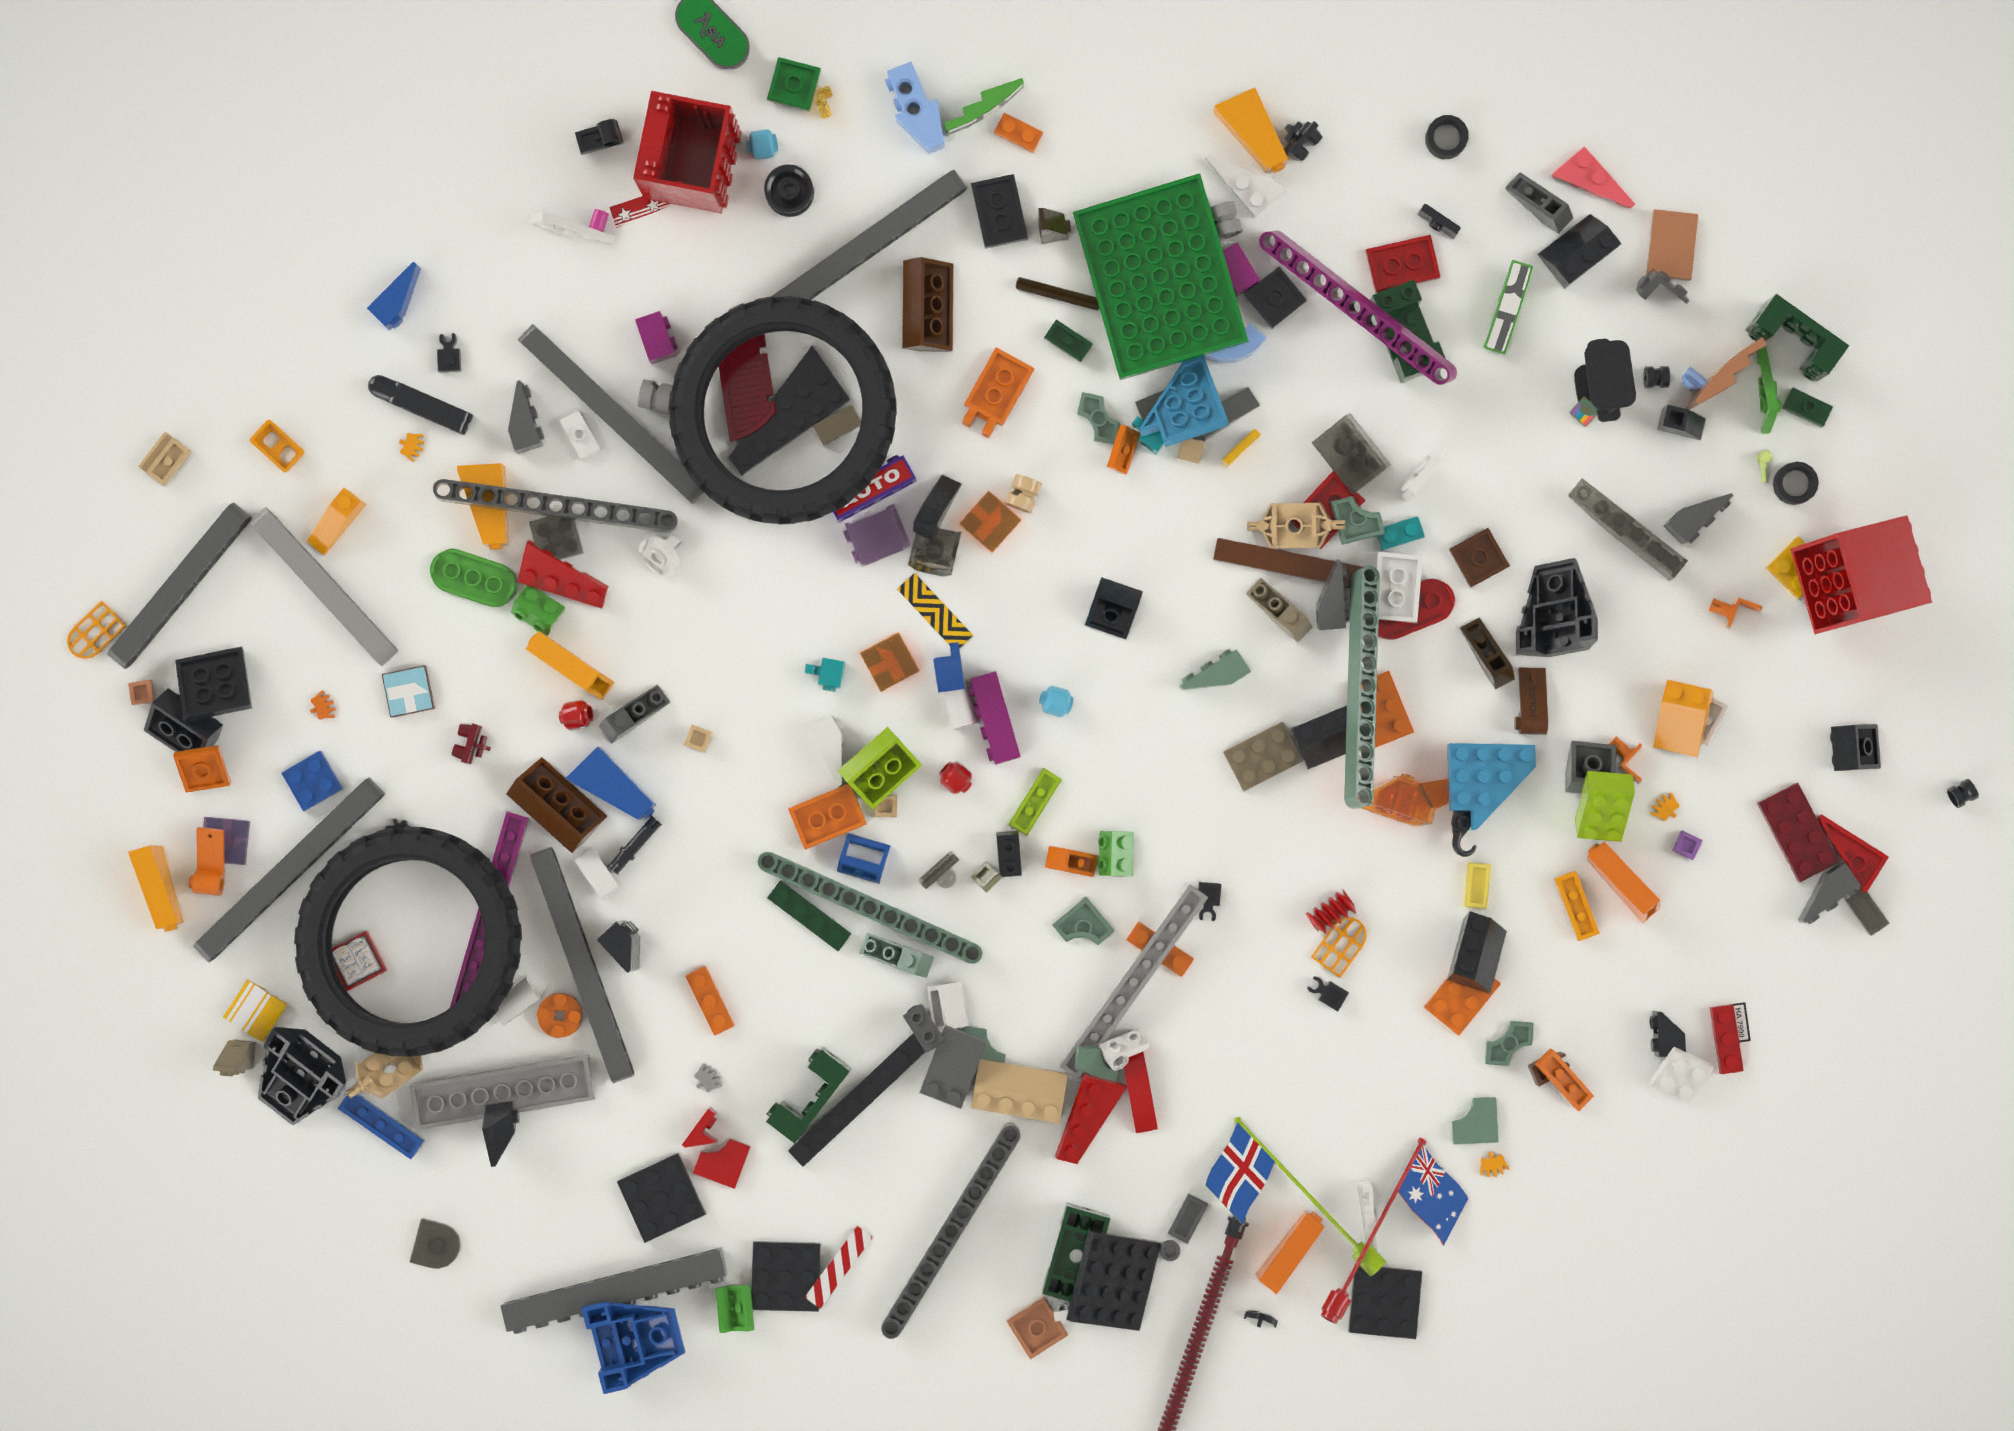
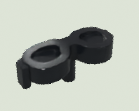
M1248 1310L1244 1314V1319L1247 1317L1258 1319L1257 1327L1261 1328L1263 1320L1273 1324L1275 1328L1278 1320L1273 1316L1259 1311Z

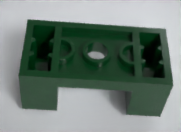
M1414 279L1372 295L1370 300L1445 358L1439 341L1433 342L1419 307L1422 297ZM1390 328L1389 336L1393 339L1395 332ZM1407 341L1406 349L1411 352L1412 345ZM1386 346L1400 383L1423 375ZM1424 355L1423 361L1428 366L1430 363L1429 357Z
M1777 293L1762 305L1745 329L1752 340L1757 341L1763 337L1764 341L1774 336L1782 325L1786 332L1790 334L1795 333L1799 336L1803 344L1809 347L1813 346V350L1799 368L1803 371V375L1811 381H1819L1829 375L1850 346Z
M825 1047L821 1050L817 1048L808 1059L810 1065L807 1068L828 1083H824L815 1094L818 1097L816 1102L810 1101L805 1109L799 1113L783 1100L780 1104L775 1102L766 1113L769 1116L766 1122L794 1144L852 1070L849 1065Z
M1066 1202L1057 1242L1042 1286V1294L1071 1302L1081 1260L1079 1262L1072 1261L1070 1253L1075 1249L1083 1253L1088 1230L1107 1233L1111 1219L1110 1214Z

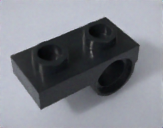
M615 119L603 120L597 123L595 127L575 132L581 155L624 143L619 123Z
M996 832L999 874L1002 877L1022 876L1019 832Z

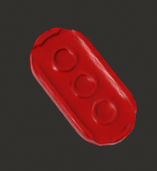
M1432 578L1421 581L1417 623L1379 620L1378 636L1387 640H1395L1445 620L1451 614L1455 604L1453 590L1448 584L1438 579Z

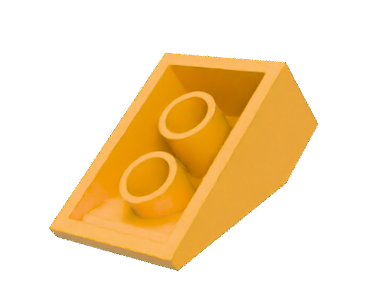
M1667 680L1653 748L1698 758L1714 695L1712 689Z

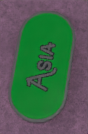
M681 0L675 11V20L678 28L713 65L720 69L732 70L739 68L746 62L750 52L747 35L713 0Z

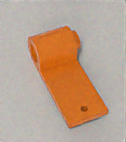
M197 827V870L189 878V888H192L193 893L221 896L225 885L224 830Z

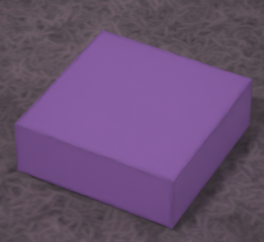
M1682 830L1672 851L1690 860H1694L1703 840Z

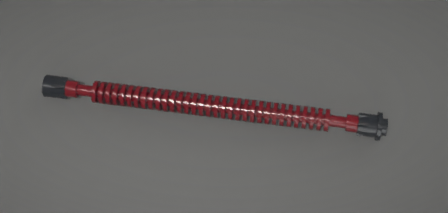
M1228 1216L1227 1218L1229 1222L1225 1231L1226 1238L1224 1244L1226 1245L1222 1256L1217 1255L1216 1257L1220 1261H1215L1214 1263L1217 1266H1213L1212 1270L1216 1272H1211L1213 1277H1210L1209 1281L1212 1283H1207L1209 1288H1206L1205 1292L1208 1294L1203 1295L1205 1299H1202L1201 1303L1204 1305H1200L1199 1309L1201 1310L1197 1312L1200 1316L1195 1318L1197 1321H1194L1193 1325L1196 1327H1192L1193 1332L1190 1333L1192 1338H1189V1343L1186 1344L1188 1349L1184 1350L1185 1354L1182 1356L1184 1360L1180 1362L1181 1365L1178 1368L1180 1371H1177V1376L1174 1379L1176 1382H1173L1172 1385L1175 1388H1171L1172 1393L1169 1394L1171 1399L1167 1400L1168 1404L1165 1406L1167 1410L1163 1411L1164 1415L1161 1417L1163 1421H1160L1158 1431H1176L1177 1429L1175 1425L1179 1423L1178 1420L1181 1417L1179 1414H1182V1409L1185 1406L1183 1403H1186L1187 1400L1184 1397H1188L1187 1392L1190 1391L1188 1386L1192 1385L1191 1381L1194 1379L1192 1375L1196 1374L1195 1370L1198 1368L1196 1364H1199V1359L1202 1356L1200 1353H1203L1204 1350L1201 1347L1204 1348L1205 1343L1203 1342H1207V1338L1204 1336H1209L1207 1331H1210L1211 1327L1208 1325L1213 1324L1211 1320H1214L1215 1316L1212 1314H1216L1217 1310L1215 1309L1219 1307L1216 1303L1221 1301L1217 1297L1222 1298L1223 1294L1220 1292H1224V1288L1221 1286H1226L1224 1281H1227L1228 1277L1225 1275L1229 1276L1230 1272L1228 1270L1232 1269V1266L1228 1264L1234 1263L1230 1259L1233 1249L1237 1247L1238 1241L1242 1240L1245 1228L1249 1226V1223L1246 1222V1217L1243 1225L1234 1216Z

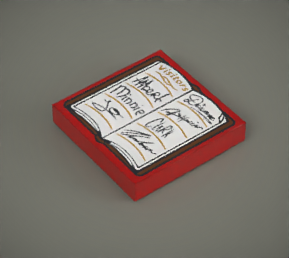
M368 931L332 948L338 976L347 991L388 971Z

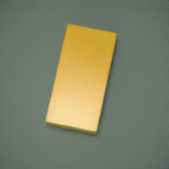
M1253 429L1223 458L1222 463L1228 468L1261 434L1256 429Z

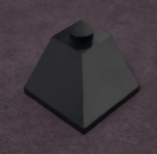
M513 1101L489 1104L485 1107L482 1131L491 1167H496L515 1134L516 1124L520 1123L519 1111L514 1109Z

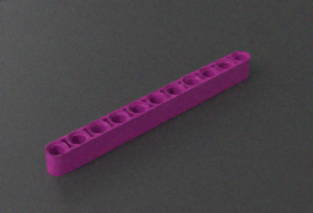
M1279 230L1267 231L1260 236V247L1432 382L1437 385H1443L1455 380L1457 369L1450 361ZM1271 236H1273L1275 239L1274 246H1272L1270 243ZM1288 249L1292 252L1291 259L1287 257ZM1304 262H1307L1309 265L1308 272L1303 268ZM1321 275H1324L1326 278L1325 285H1322L1320 281ZM1339 288L1343 291L1342 299L1337 294ZM1356 301L1360 304L1359 312L1354 307ZM1373 314L1377 317V325L1372 323L1371 318ZM1390 328L1395 332L1393 339L1389 336ZM1407 341L1412 345L1411 352L1406 349ZM1424 355L1429 357L1430 363L1428 366L1423 361ZM1442 368L1447 372L1446 379L1442 378L1440 374Z

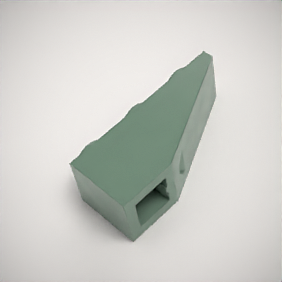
M1228 649L1219 655L1220 660L1213 664L1212 661H1209L1201 666L1202 672L1194 676L1191 673L1181 679L1183 684L1179 687L1181 690L1232 685L1249 674L1251 670L1237 649L1233 652Z
M866 933L859 953L925 978L928 976L934 959L931 955L870 933Z

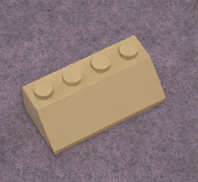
M980 1059L971 1108L1060 1124L1068 1073Z

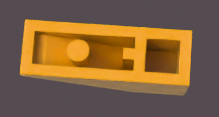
M343 488L330 503L307 542L325 556L367 504L350 490Z

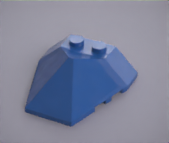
M599 1302L581 1307L586 1330L591 1329L601 1365L598 1376L603 1394L627 1389L638 1380L645 1378L656 1369L665 1366L686 1352L675 1308L614 1302Z

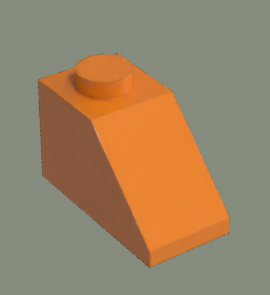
M1049 846L1045 868L1094 877L1098 855Z

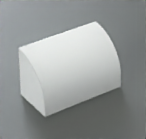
M964 680L965 689L943 692L954 730L979 723L974 709V701L968 689V680Z
M526 977L511 988L507 998L503 1000L495 1015L502 1026L507 1025L540 1001L542 996L529 978Z
M961 982L927 987L931 1018L939 1031H943L945 1025L952 1028L968 1026Z

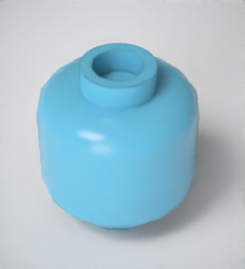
M769 129L752 131L749 135V140H745L747 153H752V157L755 160L772 158L775 152L778 151L776 134H772Z
M1051 685L1046 691L1041 692L1039 703L1042 704L1044 713L1063 717L1065 714L1070 713L1073 697L1069 690Z

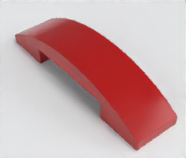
M1142 1051L1129 1057L1128 1063L1123 1067L1136 1134L1158 1130L1144 1052Z

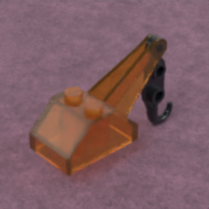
M1408 774L1393 776V778L1385 779L1374 785L1372 803L1361 809L1414 827L1432 824L1435 810L1449 803L1448 779L1421 783L1415 781L1414 777ZM1454 811L1451 819L1453 850L1461 857L1471 856L1476 851V845H1473L1468 851H1464L1460 846L1461 839L1471 827V811Z

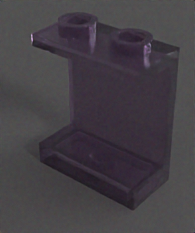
M894 504L887 506L886 510L854 523H845L846 530L843 531L847 543L852 542L855 550L851 551L855 563L860 562L862 567L911 548Z

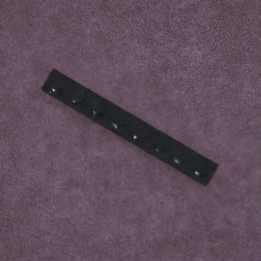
M914 1033L788 1150L802 1167L925 1053Z

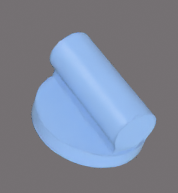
M1691 366L1682 376V384L1690 391H1699L1708 381Z

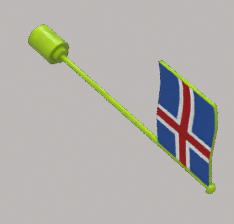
M1236 1117L1234 1119L1236 1126L1231 1138L1212 1166L1205 1186L1243 1225L1250 1206L1266 1184L1275 1163L1354 1246L1352 1249L1354 1254L1351 1257L1357 1261L1366 1242L1360 1241L1357 1244L1240 1120L1241 1117ZM1370 1245L1360 1266L1371 1277L1387 1261Z

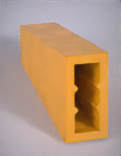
M1255 87L1214 106L1213 111L1217 118L1265 173L1270 171L1277 173L1285 168L1284 165L1288 161L1287 155Z
M502 463L457 466V472L462 482L506 488L505 466ZM465 488L464 492L468 499L472 496V490ZM487 491L483 494L482 499L485 502H491L494 500L495 494ZM470 506L483 545L489 546V550H501L503 546L509 545L507 511Z
M540 631L530 638L526 650L597 698L603 700L615 683Z
M149 845L128 851L155 928L164 929V932L178 929L177 925L184 923L163 846Z

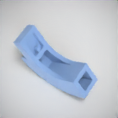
M1249 323L1245 328L1248 343L1204 355V358L1219 363L1241 361L1255 353L1265 342L1266 337Z

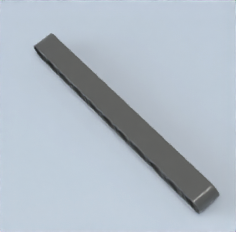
M951 170L772 295V297L795 296L812 300L962 195L968 187L957 172Z
M533 323L517 339L691 504L703 493L690 478L682 463Z
M440 479L433 485L435 497L439 501L664 533L674 531L678 523L676 514L669 510L448 479ZM442 485L450 488L449 493L445 496H441L437 492L438 488ZM462 489H471L472 496L468 499L461 498L460 492ZM487 491L495 494V498L491 502H485L482 499L483 494ZM513 494L518 498L514 505L505 503V498L508 495ZM530 498H537L540 501V505L537 508H530L527 502ZM553 501H560L563 506L560 511L555 512L550 509V504ZM576 504H581L585 508L584 512L580 515L574 514L572 511L573 506ZM596 508H605L607 515L603 518L597 517L594 514ZM621 510L627 511L630 515L625 521L619 520L616 516ZM647 513L651 516L652 520L648 524H643L639 521V516ZM669 516L673 519L674 524L670 527H665L662 525L661 519Z
M370 777L360 783L202 935L193 947L208 963L218 957L383 798L385 792Z
M552 846L532 853L530 858L609 1077L613 1084L633 1077L635 1073L556 853Z
M1012 1123L1006 1124L1000 1130L886 1315L881 1326L882 1334L886 1338L894 1339L900 1335L1020 1140V1129L1017 1125ZM1007 1129H1014L1017 1132L1014 1140H1007L1005 1138L1004 1132ZM994 1149H1003L1005 1156L1002 1159H995L992 1155ZM985 1167L993 1170V1176L989 1179L983 1178L980 1174L981 1170ZM973 1186L981 1189V1195L977 1198L969 1195V1189ZM966 1206L970 1213L966 1217H961L957 1214L958 1207ZM953 1225L957 1228L958 1232L954 1236H949L946 1234L945 1228ZM941 1244L945 1247L946 1252L943 1255H936L933 1247ZM924 1264H931L934 1271L932 1274L926 1275L922 1272L921 1267ZM913 1283H918L921 1285L922 1291L914 1294L910 1291L909 1286ZM905 1302L909 1305L910 1310L907 1313H901L897 1306ZM888 1322H895L898 1330L889 1332L886 1329V1324Z

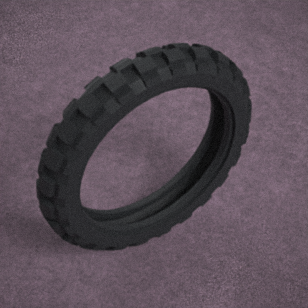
M770 296L759 298L749 303H742L729 309L728 312L719 318L716 317L705 326L700 335L694 338L688 346L686 354L681 363L678 364L669 399V424L676 452L690 478L699 489L721 507L736 515L761 523L779 525L809 522L822 518L827 514L838 511L849 504L858 494H861L871 483L877 472L880 471L887 458V453L895 433L897 402L890 370L882 353L866 331L847 315L827 304L795 296ZM780 331L808 334L835 348L851 366L857 378L862 398V418L859 433L846 458L836 469L821 480L790 490H771L757 487L733 475L715 454L706 432L704 420L707 390L721 362L744 342L766 333Z
M406 826L379 830L376 833L363 836L351 842L348 847L338 851L327 861V865L321 872L316 874L309 885L310 889L306 897L303 898L298 912L299 920L294 934L297 973L300 974L303 983L302 988L308 1001H311L317 1010L316 1013L326 1025L331 1026L336 1031V1034L348 1042H352L362 1049L390 1056L411 1057L437 1053L451 1048L477 1033L486 1022L491 1020L499 1010L503 1000L507 998L514 984L513 979L516 970L519 968L521 958L522 928L517 912L518 907L514 895L511 894L507 881L499 869L491 863L486 855L467 843V841L452 834L425 827ZM408 860L426 861L452 873L468 888L474 897L484 925V954L474 982L463 997L452 1007L427 1020L414 1023H399L370 1013L360 1006L347 992L334 964L332 952L333 929L343 901L354 886L365 876L380 867L395 862Z

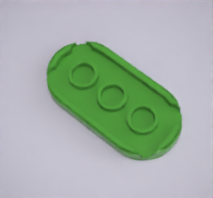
M459 549L442 551L433 558L430 565V575L437 588L489 607H501L508 604L514 598L517 591V579L510 568L501 563Z

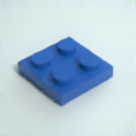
M322 751L316 752L281 773L303 812L343 790Z

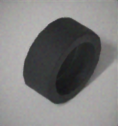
M1442 115L1435 118L1425 134V144L1428 151L1433 156L1442 160L1457 157L1465 149L1469 139L1466 124L1459 117L1453 115ZM1442 125L1454 126L1460 134L1458 145L1451 150L1439 148L1434 141L1435 130Z
M1798 461L1784 465L1777 471L1773 479L1774 493L1779 500L1790 505L1803 504L1814 497L1819 485L1818 476L1813 467ZM1790 471H1801L1808 478V489L1801 496H1791L1783 487V479Z

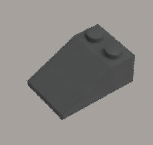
M945 1025L941 1034L945 1041L936 1047L919 1093L961 1109L987 1041Z

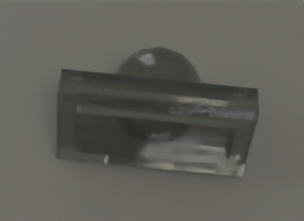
M953 851L948 852L919 878V882L925 889L934 882L940 888H951L957 880V875L951 867L959 861V858Z

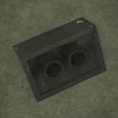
M1351 413L1346 414L1312 442L1352 495L1391 466V463Z

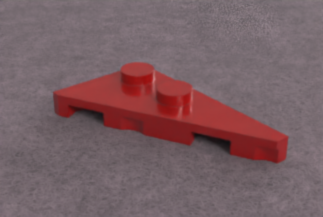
M1819 815L1817 819L1824 833L1843 863L1847 864L1860 883V890L1863 893H1867L1889 856L1824 815Z

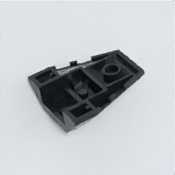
M1570 558L1534 566L1527 591L1529 594L1526 606L1522 608L1521 613H1523L1521 624L1516 629V654L1553 657L1589 650L1598 641V618L1577 559Z
M274 1027L264 1043L266 1053L265 1058L262 1060L264 1069L263 1075L260 1076L258 1099L291 1125H295L339 1096L347 1083L342 1059L306 1029Z

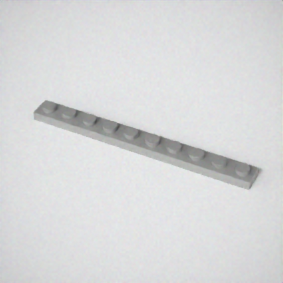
M1189 884L1062 1061L1060 1067L1077 1080L1084 1071L1077 1070L1074 1067L1077 1045L1099 1046L1107 1040L1206 902L1208 896Z

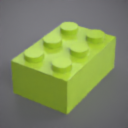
M887 726L842 766L838 772L873 810L917 771L922 764Z
M1587 771L1575 816L1577 838L1622 842L1635 795L1633 775Z

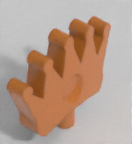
M323 690L310 700L315 707L310 709L311 714L317 712L319 720L335 718V715H329V713L336 709L334 707L328 708L334 704V701L326 702L330 696L321 697L325 693Z

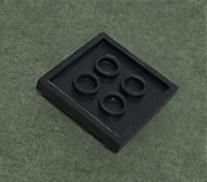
M242 646L175 660L182 715L185 722L252 709L245 654Z
M679 1152L617 1181L644 1243L707 1214Z
M753 1241L751 1291L753 1310L819 1312V1308L806 1299L805 1296L820 1277L821 1243Z
M1359 1266L1352 1282L1348 1332L1416 1339L1422 1271L1382 1266L1370 1277Z

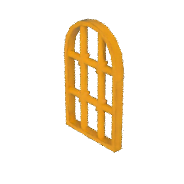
M100 601L69 632L67 638L68 648L78 658H93L101 653L127 626L103 601ZM103 605L107 610L96 620L92 614ZM110 612L115 619L104 628L100 624L101 620ZM90 617L93 621L92 624L82 632L78 627ZM118 621L122 627L112 636L109 633V629ZM97 625L101 631L90 641L86 637L87 633ZM76 630L79 633V637L71 643L72 634ZM106 634L109 639L98 649L95 646V642ZM83 638L87 642V646L77 654L72 647ZM90 647L96 651L89 656H82Z
M1353 917L1348 918L1349 921L1343 930L1336 927L1339 924L1336 922L1334 930L1339 932L1336 940L1331 946L1325 942L1333 931L1331 928L1311 956V958L1339 978H1341L1358 952L1363 948L1366 941L1367 932L1365 926ZM1353 921H1356L1361 926L1354 936L1350 937L1346 934V930ZM1363 929L1364 939L1360 944L1356 940L1357 936ZM1344 936L1348 939L1349 943L1340 953L1335 949V946L1341 937ZM1354 943L1359 948L1351 959H1348L1345 953ZM1324 945L1328 951L1320 961L1314 956L1321 946ZM1333 951L1338 956L1334 964L1329 968L1323 962ZM1344 959L1348 963L1341 973L1338 974L1333 971L1339 961Z

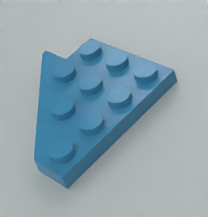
M1204 356L1181 363L1139 428L1141 437L1160 431L1164 445L1168 447L1229 426Z
M1447 744L1449 811H1471V830H1477L1536 767L1535 745Z

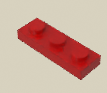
M1734 1004L1709 1007L1719 1074L1743 1072Z

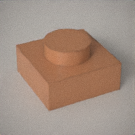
M153 680L128 683L131 705L152 703L155 700Z

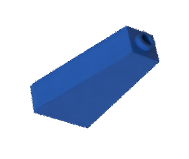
M599 746L566 777L570 782L637 820L642 818L646 820L655 812L653 808L657 804Z

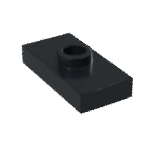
M1424 203L1417 214L1429 222V226L1437 232L1442 231L1452 239L1456 237L1461 229L1459 225L1428 204Z

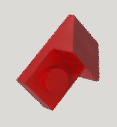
M712 1107L707 1109L683 1142V1147L687 1148L718 1142L716 1138L705 1131L706 1128L710 1130L717 1121V1118L714 1117L717 1114L716 1110Z

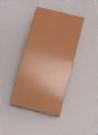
M1763 337L1740 351L1716 370L1701 389L1696 392L1686 408L1690 410L1737 383L1733 375L1752 364L1749 356L1767 345Z

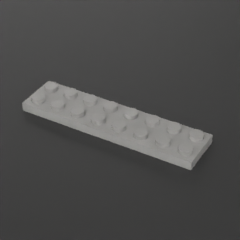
M588 1055L410 1085L417 1130L484 1119L485 1107L489 1104L513 1101L514 1109H518L520 1113L595 1100Z

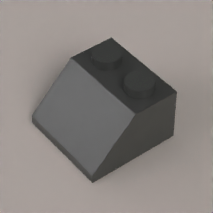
M1571 741L1565 771V792L1581 794L1587 771L1616 773V745Z

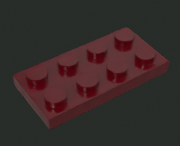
M1794 783L1757 802L1797 882L1800 883L1840 862L1799 783Z

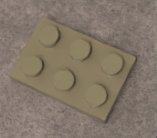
M1283 722L1223 752L1243 792L1303 762Z

